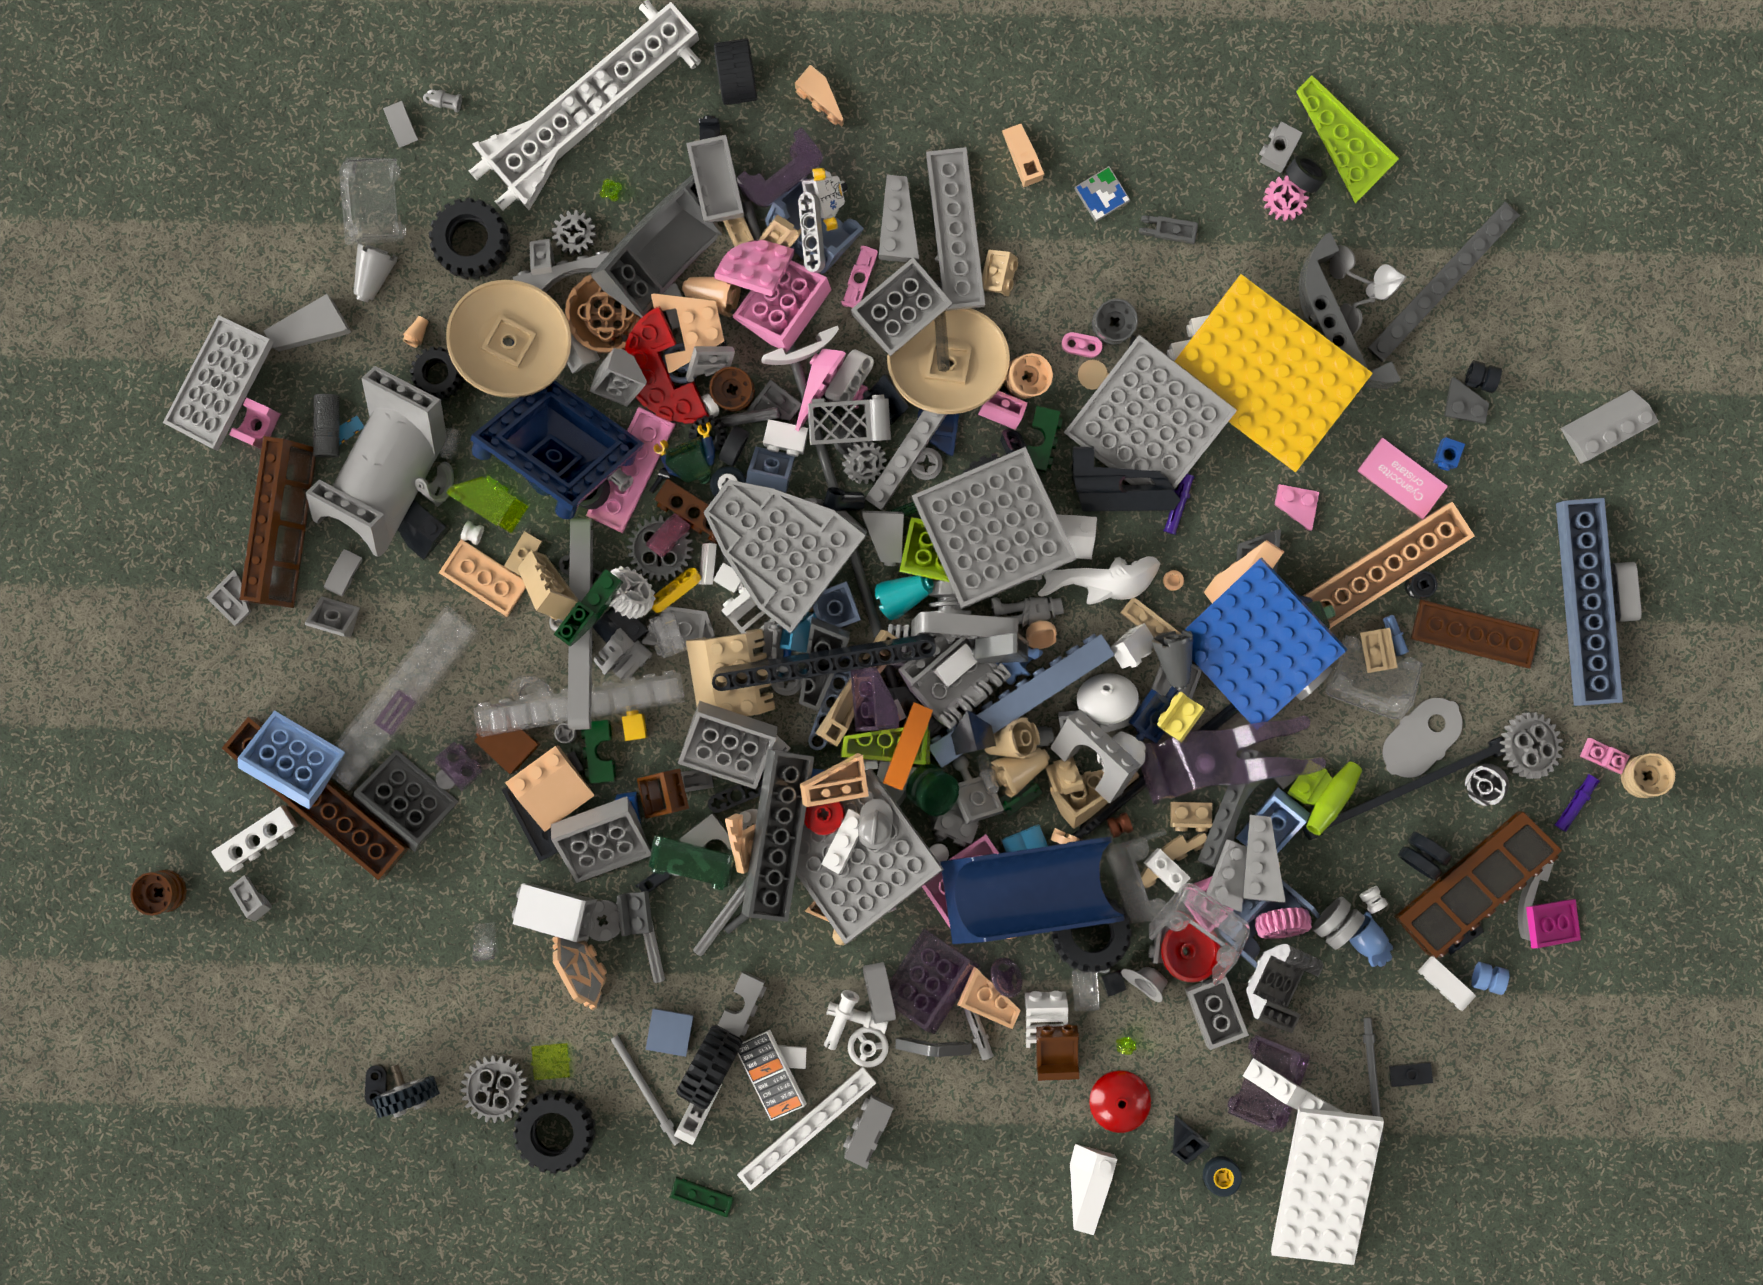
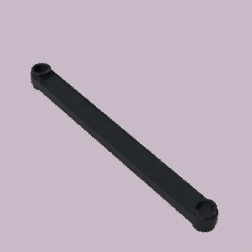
M1504 737L1494 738L1488 741L1489 746L1485 749L1339 813L1337 818L1326 829L1491 755L1498 757L1506 754L1500 751L1505 748V745L1500 744V741H1505ZM1308 822L1302 826L1308 840H1313L1323 835V833L1321 835L1311 833L1306 828Z

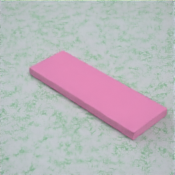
M638 407L627 431L641 440L644 445L637 453L635 461L631 466H621V471L627 476L630 475L634 478L633 483L626 491L621 492L613 481H608L610 484V494L607 501L597 509L588 510L587 517L622 534L624 533L661 454H657L654 451V445L658 443L660 448L663 449L660 441L666 440L668 442L676 424Z

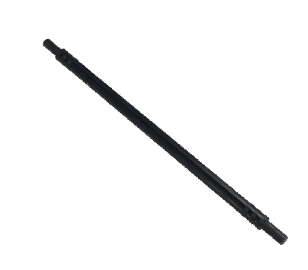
M1230 703L1128 786L1118 798L1106 804L1090 819L1081 824L1079 829L1072 835L1080 839L1095 830L1096 827L1101 825L1112 814L1188 754L1190 750L1194 749L1239 712L1238 709Z

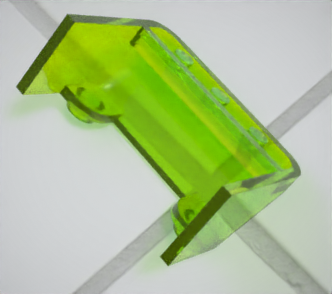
M488 475L486 478L481 476L452 485L446 492L460 503L509 533L513 532L529 507L507 493L509 490L507 487Z

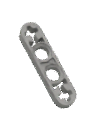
M804 192L798 199L804 265L808 271L819 273L825 267L819 198L814 193ZM812 199V202L806 205V201ZM809 217H813L815 220L812 228L807 226ZM812 237H815L817 241L814 248L809 246V241ZM815 260H817L818 264L812 266V262H815Z

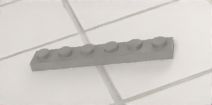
M926 410L922 412L865 499L880 510H884L947 414H937Z

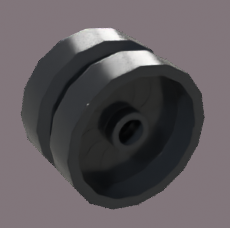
M1413 831L1408 842L1414 849L1402 847L1398 857L1421 874L1437 881L1442 872L1435 863L1447 866L1452 856L1433 840Z

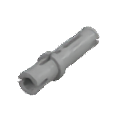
M964 1008L974 1036L973 1042L977 1044L981 1059L992 1058L994 1054L988 1041L989 1035L985 1033L979 1014L972 1012L977 1024L976 1027L971 1012ZM978 1031H979V1033H980V1035H981V1038H982L984 1047H983V1045H982V1042H981V1039H980V1037H979Z

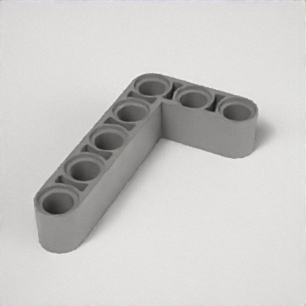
M920 612L911 622V636L929 634L933 637L980 639L1018 633V619Z

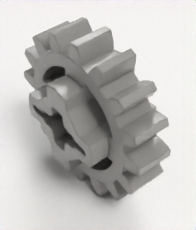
M575 210L574 215L567 211L566 217L560 214L561 221L555 220L554 223L557 225V228H552L553 233L556 234L552 238L554 241H558L556 246L558 248L562 247L564 253L569 250L571 255H574L575 251L582 255V249L588 252L587 245H594L591 238L597 237L592 232L596 230L595 225H590L593 222L592 219H586L587 215L584 212L579 216L577 210ZM580 222L586 225L587 230L580 227ZM574 229H576L578 233L572 236L570 232H574ZM561 236L567 237L569 243L566 244Z
M862 441L860 445L854 442L853 449L847 448L849 454L843 455L847 459V461L842 462V465L845 467L844 472L852 481L855 480L858 484L861 481L868 484V479L874 482V476H880V469L884 470L886 468L882 465V463L887 461L883 457L885 452L880 449L881 447L877 443L874 444L872 441Z

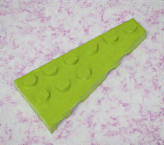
M1311 75L1296 92L1356 204L1399 158Z

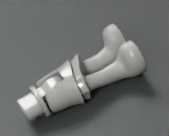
M997 597L991 598L993 617L1022 611L1023 614L1005 617L1018 619V624H1022V628L1027 624L1030 626V624L1036 621H1045L1055 618V615L1064 614L1061 598L1029 597L1025 598L1024 601L1010 604H1002Z

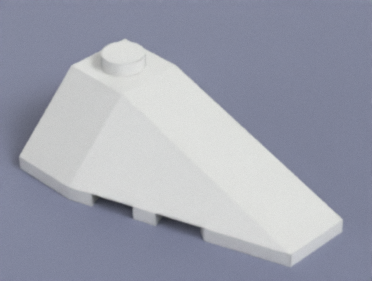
M1075 1144L1070 1161L1074 1230L1094 1235L1117 1162L1115 1154Z

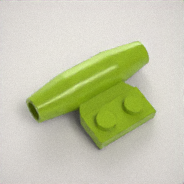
M1311 760L1308 761L1288 791V794L1303 804L1315 805L1306 825V828L1311 833L1321 835L1337 818L1353 794L1360 778L1362 768L1354 762H1348L1332 778L1325 768Z

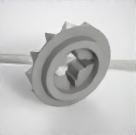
M924 448L912 466L911 471L917 478L923 480L934 479L942 469V458L936 450ZM926 455L928 456V461L935 464L929 466L927 472H925L924 466L917 464L924 462Z
M780 666L777 668L780 672L783 673L787 672L788 668L785 666ZM802 678L795 679V682H788L786 688H784V681L771 683V686L780 695H793L801 688Z

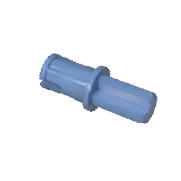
M1394 615L1383 618L1385 627L1391 630L1396 656L1409 652L1402 636L1404 633L1400 631Z

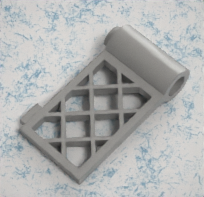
M872 395V400L825 402L824 398L811 399L812 403L808 404L810 445L891 440L889 400L884 399V395ZM864 404V414L859 419L851 411L856 405ZM836 406H841L847 411L840 420L831 413ZM813 407H821L827 412L820 421L814 417ZM848 414L857 420L851 429L842 423ZM828 415L837 422L831 431L822 424ZM859 424L866 428V437H858L853 433ZM839 425L848 431L843 439H838L833 434ZM819 426L828 433L823 440H815V431Z

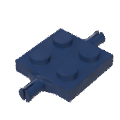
M1171 686L1165 696L1151 689L1128 722L1136 728L1138 734L1135 738L1138 741H1143L1146 738L1157 744L1165 731L1157 725L1158 719L1163 712L1167 711L1172 698L1179 692L1176 688Z

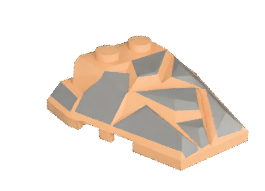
M556 936L553 937V942L555 943L553 949L558 948V950L553 952V964L571 997L576 1002L583 1003L585 1007L589 1006L591 1010H594L600 1004L602 997L601 989L605 984V974H607L604 965L598 963L595 958L597 956L596 950L585 941L574 942Z

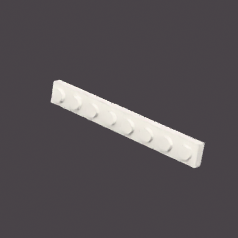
M861 1067L743 1168L737 1176L751 1191L874 1086L876 1081L864 1067Z

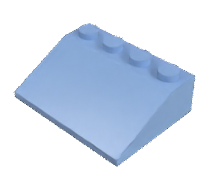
M274 711L238 757V768L310 809L324 790L345 752Z

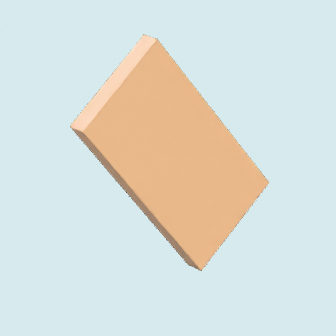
M460 539L439 572L506 617L509 616L526 590L520 576Z

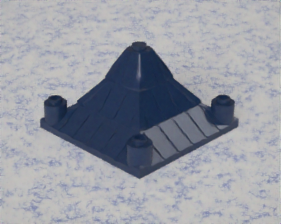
M554 381L537 393L518 397L472 434L470 440L473 442L472 454L476 458L488 460L494 454L495 457L508 464L516 472L522 474L537 493L543 496L551 495L556 499L555 512L562 519H572L576 514L579 504L621 466H631L635 461L637 453L644 445L641 440L557 381Z

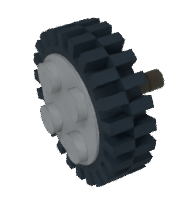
M396 1064L391 1066L397 1086L373 1098L372 1103L378 1118L392 1114L396 1118L406 1114L409 1108L414 1107V1110L426 1106V1101L439 1095L440 1092L434 1076L405 1083L400 1066Z

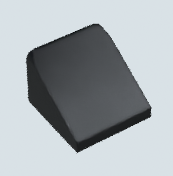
M1121 970L1101 976L1108 997L1127 990Z

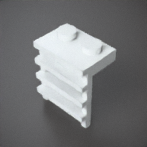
M745 587L739 590L740 595L737 598L733 599L731 597L723 604L725 608L722 609V612L741 634L746 633L745 630L765 614L761 611L743 627L738 624L737 621L756 606V603Z
M1066 991L1025 992L1026 1048H1030V1043H1036V1035H1030V1033H1036V1027L1044 1025L1063 1026L1068 1024V1003ZM1031 1022H1063V1024L1031 1025Z

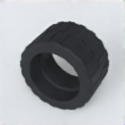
M749 39L715 43V58L723 104L731 105L757 101Z

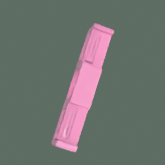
M867 246L860 247V254L848 281L849 286L843 299L845 301H841L843 306L853 308L862 301L878 255L877 250ZM863 273L865 281L863 283L855 282V274Z

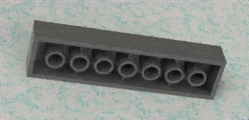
M771 749L767 751L742 907V914L747 917L788 922L806 806L802 802L800 784L811 778L814 762L813 756Z

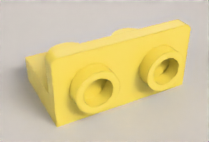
M1179 692L1178 695L1172 698L1167 711L1160 715L1157 725L1182 743L1205 711V708L1187 697L1183 692Z

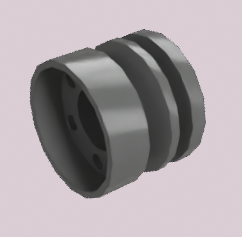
M1119 298L1110 299L1104 302L1094 313L1092 330L1101 342L1109 345L1120 344L1127 340L1136 330L1138 324L1137 312L1126 300ZM1115 319H1116V320L1118 321V322L1116 323L1117 327H1116V326H1112V327H1111V326L1109 325L1110 322H1111V320H1115Z

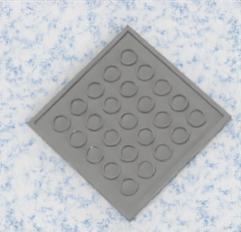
M1139 335L1064 433L1082 447H1094V456L1109 468L1161 471L1170 480L1175 489L1236 413L1237 409ZM1151 478L1124 479L1131 485L1155 484Z
M1026 447L912 495L915 506L961 609L1076 560V556Z
M868 769L865 772L869 796L840 802L843 804L845 815L848 809L860 813L864 804L872 799H880L890 805L893 811L892 833L889 842L884 847L870 849L864 846L860 839H858L842 874H837L821 864L838 830L830 835H818L812 832L811 829H808L804 823L796 875L844 944L851 942L944 870L872 769ZM825 808L822 809V813H819V817H823L824 820L829 815Z

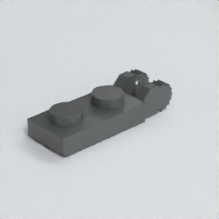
M1141 216L1142 222L1156 224V229L1139 228V234L1189 244L1195 243L1197 222L1162 216Z

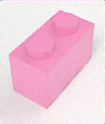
M998 391L989 401L981 405L978 415L1016 430L1022 420L1027 402Z

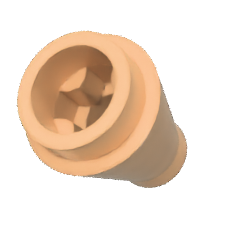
M418 316L415 322L403 334V341L415 348L421 345L429 321Z

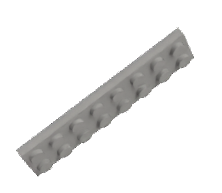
M967 148L926 152L941 285L943 293L953 303L945 311L985 307Z

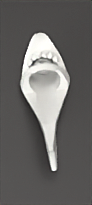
M1147 556L1139 559V561H1134L1132 565H1126L1127 563L1124 559L1116 557L1110 569L1077 568L1051 570L1042 574L1046 579V584L1038 592V595L1041 597L1046 596L1063 586L1075 584L1088 589L1087 604L1098 603L1108 598L1118 600L1132 599L1147 589L1158 572L1161 563L1156 558Z

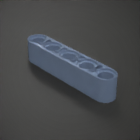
M842 656L840 661L849 658L847 656ZM854 670L834 674L809 736L808 742L812 749L821 750L827 745V741L824 740L822 746L816 747L813 745L812 739L816 736L815 733L820 726V718L826 716L830 711V708L826 705L827 699L829 697L837 699L844 689H836L833 685L834 680L842 678L846 685Z

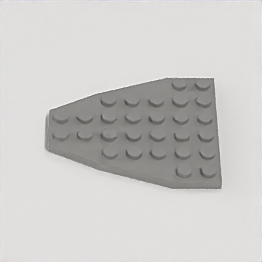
M727 480L704 511L723 555L758 608L789 633H793L867 536L833 509L773 488Z

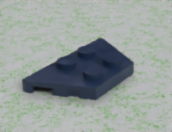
M919 408L918 418L920 417V415H921L922 412L924 411L923 409H920V408ZM959 413L947 414L929 441L952 457L954 454Z

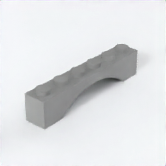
M600 251L596 253V256H580L573 262H558L557 266L552 267V273L532 276V273L529 271H521L517 273L518 276L513 277V280L531 284L546 293L553 285L568 276L577 273L593 272L610 252Z

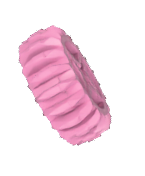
M1297 907L1268 911L1255 919V928L1258 936L1264 939L1297 936L1308 932L1312 928L1309 911Z

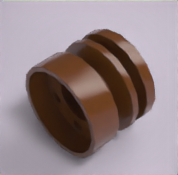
M724 367L711 378L709 386L710 395L714 402L724 410L731 412L741 411L752 402L755 394L754 383L750 376L740 368ZM731 385H733L735 388L738 387V390H736L735 395H733L732 393H728V391L731 390Z
M165 869L139 876L131 887L130 896L136 910L142 914L153 916L174 911L180 907L185 900L187 890L185 882L179 874Z

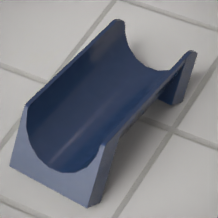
M1112 836L1013 852L940 861L944 869L942 877L952 944L988 942L1125 921L1124 915L1115 911L1108 903L1099 877L1101 857L1105 848L1112 842Z

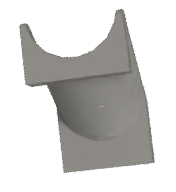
M374 366L361 378L370 416L333 485L331 486L318 480L306 492L312 519L315 523L319 524L326 516L342 521L361 536L373 555L380 557L388 549L390 542L418 493L415 480L420 477L426 478L447 439L441 400Z

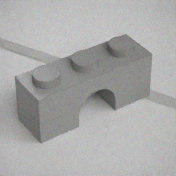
M743 971L733 992L744 998L745 1006L737 1012L726 1008L718 1026L738 1037L740 1035L745 1036L749 1028V1024L746 1022L749 1016L754 1017L758 1008L755 1005L758 997L762 999L767 987L763 986L765 981Z

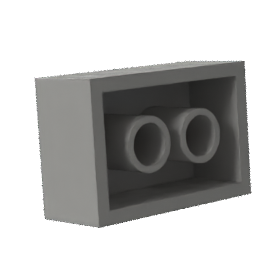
M1222 974L1185 988L1204 1042L1209 1050L1249 1036L1226 976Z

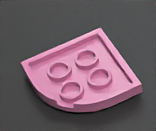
M765 240L740 244L732 248L723 257L715 271V279L773 296L794 256V249Z

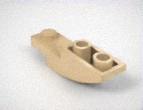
M1201 832L1186 841L1182 835H1179L1162 847L1161 850L1172 861L1174 859L1179 861L1187 857V852L1190 850L1198 851L1202 849L1207 836ZM1145 866L1137 884L1140 887L1148 888L1155 884V879L1159 877Z

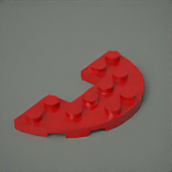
M658 306L646 313L636 323L625 344V351L634 356L647 381L636 398L644 407H647L662 419L683 422L684 424L694 423L697 418H702L704 415L709 417V414L694 381L675 388L659 351L672 347L677 343L661 307Z

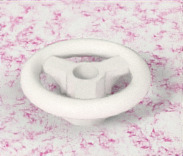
M861 1027L849 1038L848 1053L851 1059L859 1066L875 1067L882 1063L888 1054V1040L880 1030ZM863 1033H873L880 1038L881 1042L874 1043L872 1040H867ZM857 1038L861 1042L860 1058L857 1057L854 1051V1042ZM866 1044H870L872 1046V1049L870 1051L864 1049V1046ZM877 1049H882L877 1059L866 1061V1058L873 1056Z

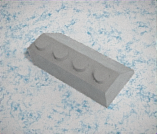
M1630 390L1567 424L1561 430L1581 464L1659 421L1650 405L1637 393Z

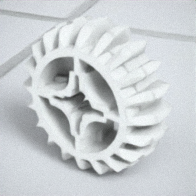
M620 566L611 570V573L622 580L623 584L611 598L612 601L609 607L615 608V612L619 611L622 617L626 615L629 619L632 617L637 619L646 615L654 605L655 597L653 595L655 592L651 590L652 585L647 583V579L642 577V573H636L635 569L631 571L628 566L626 568Z

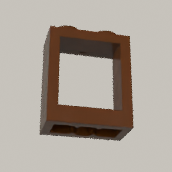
M680 768L637 778L645 818L689 809ZM657 779H660L661 786L667 807L666 809H664L663 802Z

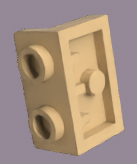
M988 250L982 275L983 290L1009 296L1014 285L1013 277L1018 268V258L1011 252Z
M1170 802V827H1175V831H1188V827L1196 828L1198 832H1208V828L1212 827V803Z

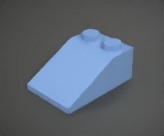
M1277 788L1255 815L1271 817L1278 854L1307 822L1310 813L1280 788ZM1249 822L1236 837L1246 847L1248 843Z

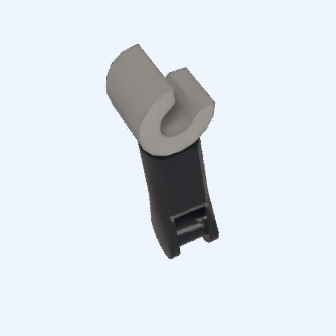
M682 855L673 856L669 860L667 867L663 866L639 882L635 887H639L641 891L651 892L672 878V875H682V869L676 868L674 863L682 864L686 858ZM648 880H650V882L653 885L651 888H648V886L645 883Z

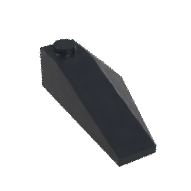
M414 499L397 530L407 546L425 560L449 532L450 528Z

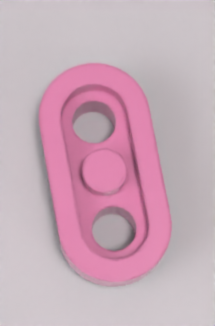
M1070 332L1063 337L1062 348L1069 354L1094 358L1100 354L1102 342L1094 336ZM1073 340L1075 346L1070 347L1068 341ZM1088 345H1094L1095 350L1090 351L1088 349Z

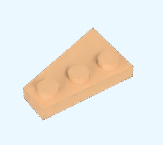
M973 968L957 1005L1013 1029L1021 1010L977 968Z

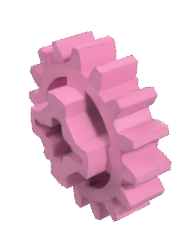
M1285 176L1283 181L1278 177L1276 183L1272 181L1269 184L1270 188L1265 190V193L1268 195L1263 198L1264 201H1268L1264 207L1271 209L1269 215L1275 213L1276 220L1282 216L1283 221H1286L1288 216L1291 220H1294L1296 214L1300 216L1303 213L1301 209L1307 207L1303 202L1309 199V197L1304 196L1306 191L1300 189L1292 181H1289L1288 176ZM1282 187L1281 192L1273 194L1277 188ZM1284 194L1286 195V198L1289 199L1288 202H1286L1285 198H1282ZM1292 204H1298L1295 209L1290 211Z

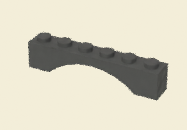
M1243 748L1198 858L1199 862L1212 869L1216 868L1226 839L1234 842L1237 820L1245 801L1251 792L1266 779L1273 763L1271 758L1259 751Z

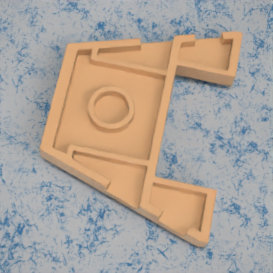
M657 293L651 294L654 308L660 306L662 311L676 308L685 350L665 354L669 373L690 362L694 346H717L725 341L716 300Z
M735 813L726 818L725 822L736 870L738 873L745 874L749 870L756 824L743 830V815Z

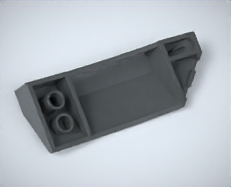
M693 174L653 208L618 243L591 274L592 278L604 292L641 318L653 306L651 294H663L683 271L719 235H722V227L718 225V221L704 222Z

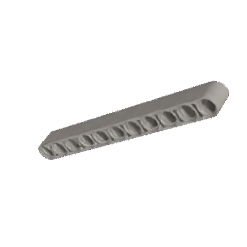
M592 518L570 519L569 587L580 602L593 586ZM592 627L571 647L569 646V730L591 729Z

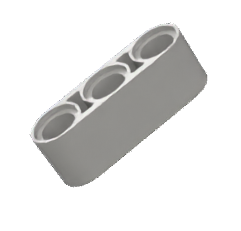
M1613 563L1611 571H1613L1612 586L1613 591H1615L1613 596L1615 611H1617V615H1615L1617 622L1640 620L1641 602L1636 563Z
M884 962L863 966V974L874 1023L896 1020Z

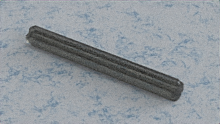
M936 280L935 283L942 290L941 281ZM945 310L934 319L937 365L940 372H947L950 369Z

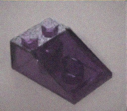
M877 667L851 670L856 732L899 728L897 706Z

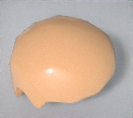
M1039 620L1030 624L1026 630V639L1029 641V647L1033 649L1048 648L1056 643L1057 632L1054 624L1051 622Z

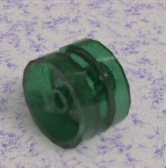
M926 764L914 770L906 784V795L913 805L928 815L937 817L944 815L955 805L959 796V785L957 780L949 773L944 772L936 765Z

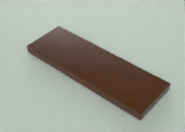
M1420 600L1410 639L1531 669L1540 629Z

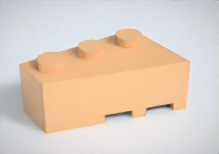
M857 753L801 783L803 805L811 807L868 797L863 755Z

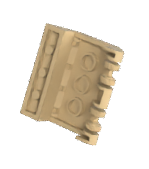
M763 629L748 630L742 634L710 639L703 637L686 640L697 706L699 701L744 716L758 715L775 709L774 700H768L773 698V693L766 692L760 695L759 690L771 686V683L727 691H718L712 686V677L717 668L756 662L767 658L766 653L761 652L755 655L753 653L754 648L765 645L764 640L755 641L764 638ZM760 669L757 671V673L761 676H765L768 674V672L764 669ZM738 673L737 677L745 679L747 675L745 673ZM724 676L717 677L719 682L727 681Z

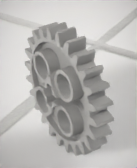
M1537 712L1516 715L1515 719L1509 720L1511 725L1505 726L1508 732L1501 733L1505 738V741H1500V744L1505 745V748L1500 750L1506 753L1503 760H1509L1510 762L1507 767H1514L1513 773H1519V777H1526V779H1538L1541 776H1548V772L1554 771L1552 766L1559 765L1556 758H1562L1558 754L1559 750H1563L1562 747L1558 746V743L1563 741L1562 739H1557L1560 731L1555 732L1556 724H1550V718L1544 719V715H1537Z
M494 1054L491 1060H489L488 1056L483 1057V1062L480 1059L476 1061L477 1067L475 1065L469 1067L472 1072H465L464 1075L468 1079L461 1081L462 1084L466 1085V1087L461 1089V1092L466 1093L462 1100L469 1101L465 1107L472 1106L473 1108L470 1113L471 1115L477 1111L479 1113L477 1119L484 1115L485 1122H488L492 1117L493 1122L496 1123L498 1117L503 1122L506 1120V1114L512 1118L514 1116L513 1111L517 1113L520 1111L518 1105L523 1106L525 1104L521 1098L528 1096L523 1090L528 1089L529 1086L523 1084L528 1079L527 1077H521L524 1069L519 1071L516 1069L519 1063L512 1066V1058L505 1062L504 1055L497 1060L496 1054ZM484 1071L491 1074V1081H486L483 1078ZM497 1071H500V1076L496 1084V1089L499 1090L494 1094L493 1106H490L489 1103L493 1094V1089L490 1087H492L495 1084ZM503 1076L511 1078L512 1084L510 1086L503 1083ZM478 1092H484L487 1095V1100L481 1101L478 1098ZM498 1097H505L507 1100V1105H500L498 1103Z

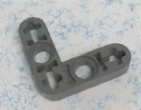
M897 1037L895 1049L930 1057L971 1055L972 1043H931L912 1038Z

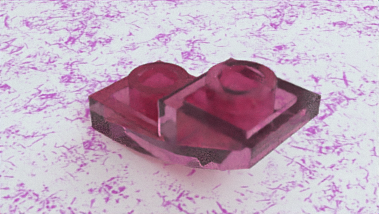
M674 513L649 539L646 546L660 557H663L675 546L676 541L689 530L690 525Z

